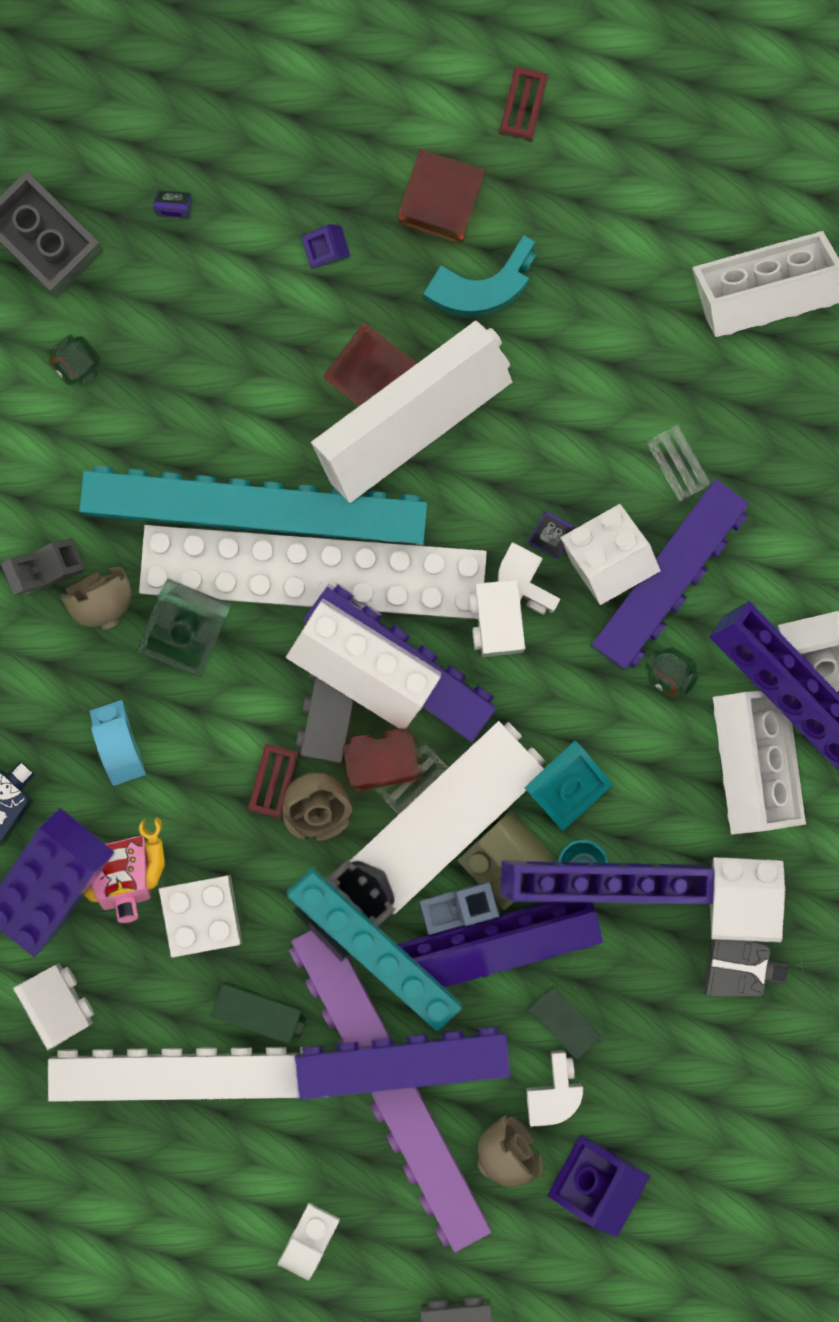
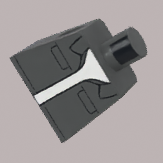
M711 939L703 993L707 996H763L765 982L784 985L787 976V964L769 961L770 947L754 941Z

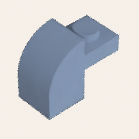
M490 883L477 884L418 901L427 935L499 917Z

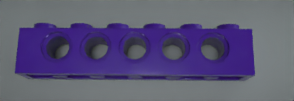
M750 601L726 613L709 638L839 771V693Z
M502 861L500 896L512 901L713 904L714 869L696 864Z

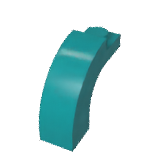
M523 235L503 269L485 280L462 278L441 265L425 290L423 301L442 312L459 317L486 316L504 309L514 302L528 286L529 278L520 273V271L527 272L537 256V254L532 252L535 241Z

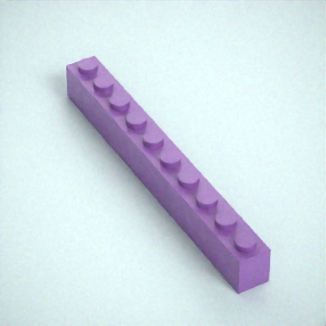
M311 930L294 938L291 941L294 947L289 949L290 954L297 967L304 966L310 978L305 980L314 999L319 996L321 997L326 1007L321 1012L327 1025L331 1030L336 1027L342 1037V1040L337 1043L358 1042V1047L372 1046V1040L391 1038L350 958L347 956L341 962ZM418 1088L370 1092L375 1100L370 1106L379 1123L385 1120L391 1131L386 1136L395 1153L401 1151L407 1161V1164L402 1166L406 1176L412 1185L418 1182L423 1192V1195L419 1196V1200L428 1216L434 1213L440 1224L435 1230L443 1246L446 1247L450 1244L455 1253L490 1234L491 1227Z

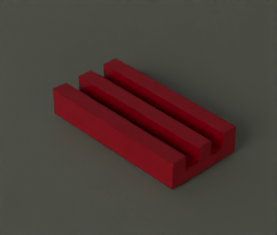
M515 66L499 130L500 135H512L513 138L519 139L520 137L524 138L525 141L532 142L548 77L547 73ZM524 76L526 81L515 126L510 127L508 123L519 78ZM533 79H537L539 84L528 130H523L521 127Z
M265 743L248 806L249 811L279 819L282 818L283 796L292 781L299 752ZM271 752L277 753L264 805L261 807L257 805L269 757ZM284 756H288L290 759L277 808L273 810L270 809L281 765Z

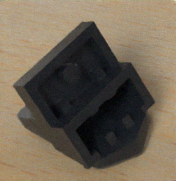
M347 859L326 879L377 927L396 910L392 906L395 897L385 871L362 861H353L351 863ZM299 906L293 910L341 962L350 954Z

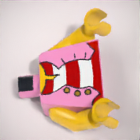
M144 818L139 825V831L142 836L105 844L115 853L84 895L90 902H99L103 910L115 908L119 923H128L138 919L136 903L151 898V889L157 886L164 870L165 859L162 839L158 838V834L162 829V821L159 818L155 819L156 831L147 830Z

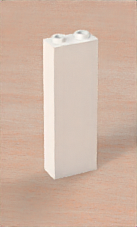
M474 321L311 442L331 485L349 503L512 383L508 372L510 363L500 350L499 346L502 345V341L492 328L486 330L479 322Z
M498 721L350 860L351 863L353 861H362L385 871L395 897L394 904L392 905L396 909L393 912L394 915L526 791L524 787L544 770L542 765L546 761L533 747L527 751L518 742L522 736L509 722L503 726Z

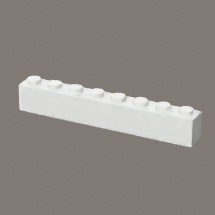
M285 1046L266 1047V1053H252V1047H232L231 1053H217L216 1047L196 1048V1054H182V1048H162L161 1054H148L147 1048L127 1049V1055H113V1049H93L92 1055H78L77 1049L57 1050V1056H52L48 1059V1101L299 1098L295 1056L296 1054H302V1048L308 1046H301L300 1052H287Z

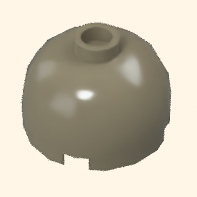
M122 567L108 568L110 575L100 576L98 572L93 573L65 589L68 595L61 594L60 597L66 610L74 620L87 627L101 626L102 630L110 629L121 622L119 617L127 611L132 601L130 582Z
M311 772L297 777L288 786L283 796V820L288 831L297 838L306 840L305 836H316L317 841L327 840L337 836L349 824V816L352 813L350 797L343 783L332 775L323 772Z
M503 1116L483 1131L478 1142L479 1159L477 1164L480 1172L486 1178L490 1177L495 1183L507 1188H517L542 1176L543 1162L540 1153L534 1155L529 1144H533L535 1141L526 1127L516 1117L510 1116L506 1119V1116Z

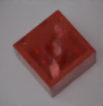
M419 149L398 213L399 223L463 243L484 182L485 170Z
M364 322L322 378L360 406L415 366L417 362Z
M405 729L384 732L385 738L376 740L371 738V735L350 738L351 744L343 745L350 788L355 791H362L423 780L424 774L417 738L412 733L408 734V732H405Z

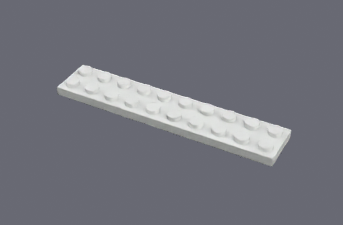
M144 525L139 594L312 607L328 584L335 588L338 583L354 595L352 601L363 608L367 604L380 613L478 620V613L471 614L469 593L475 592V584L484 583L487 551Z

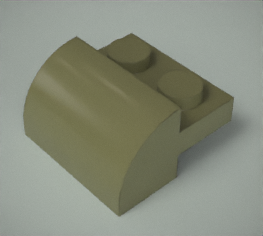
M510 810L457 861L478 884L490 883L495 902L505 911L515 901L500 896L502 861L557 862V858L520 818Z

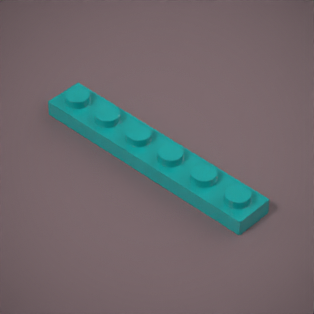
M311 867L287 890V897L437 1032L462 1009L460 1001L315 869Z

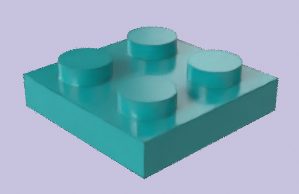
M574 741L524 788L551 820L564 831L613 784L583 747Z

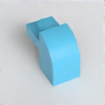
M120 700L90 710L93 724L91 729L112 785L115 786L146 775L140 749L132 734L123 701Z

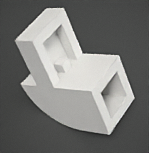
M512 542L500 565L498 581L517 579L520 601L522 598L528 600L526 606L539 614L544 615L546 610L553 613L560 598L530 583L543 558Z
M564 1050L550 1051L553 1085L526 1088L530 1127L561 1123L570 1118L581 1103L583 1086L581 1083H568V1079H574L573 1058H566Z
M308 1203L277 1265L309 1281L323 1256V1252L340 1218Z

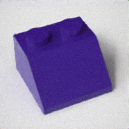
M580 1135L547 1196L593 1228L618 1237L651 1175L628 1160Z

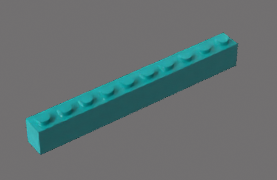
M93 466L92 472L83 471L79 512L84 516L424 546L427 502H421V496L402 494L400 495V500L386 499L387 493L367 491L366 497L359 496L349 503L335 488H332L331 494L318 492V487L310 485H298V490L284 489V484L277 482H264L263 487L250 486V481L244 479H230L229 484L216 483L215 477L195 476V481L181 480V474L162 472L161 478L147 477V471L127 469V475L113 474V468Z

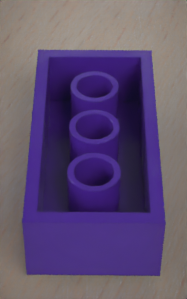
M59 808L37 830L0 885V930L35 958L57 935L115 852L64 810Z

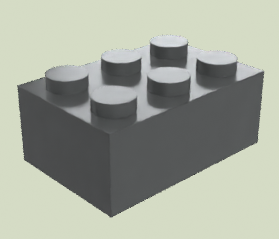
M27 170L0 196V244L55 299L104 252L100 243Z

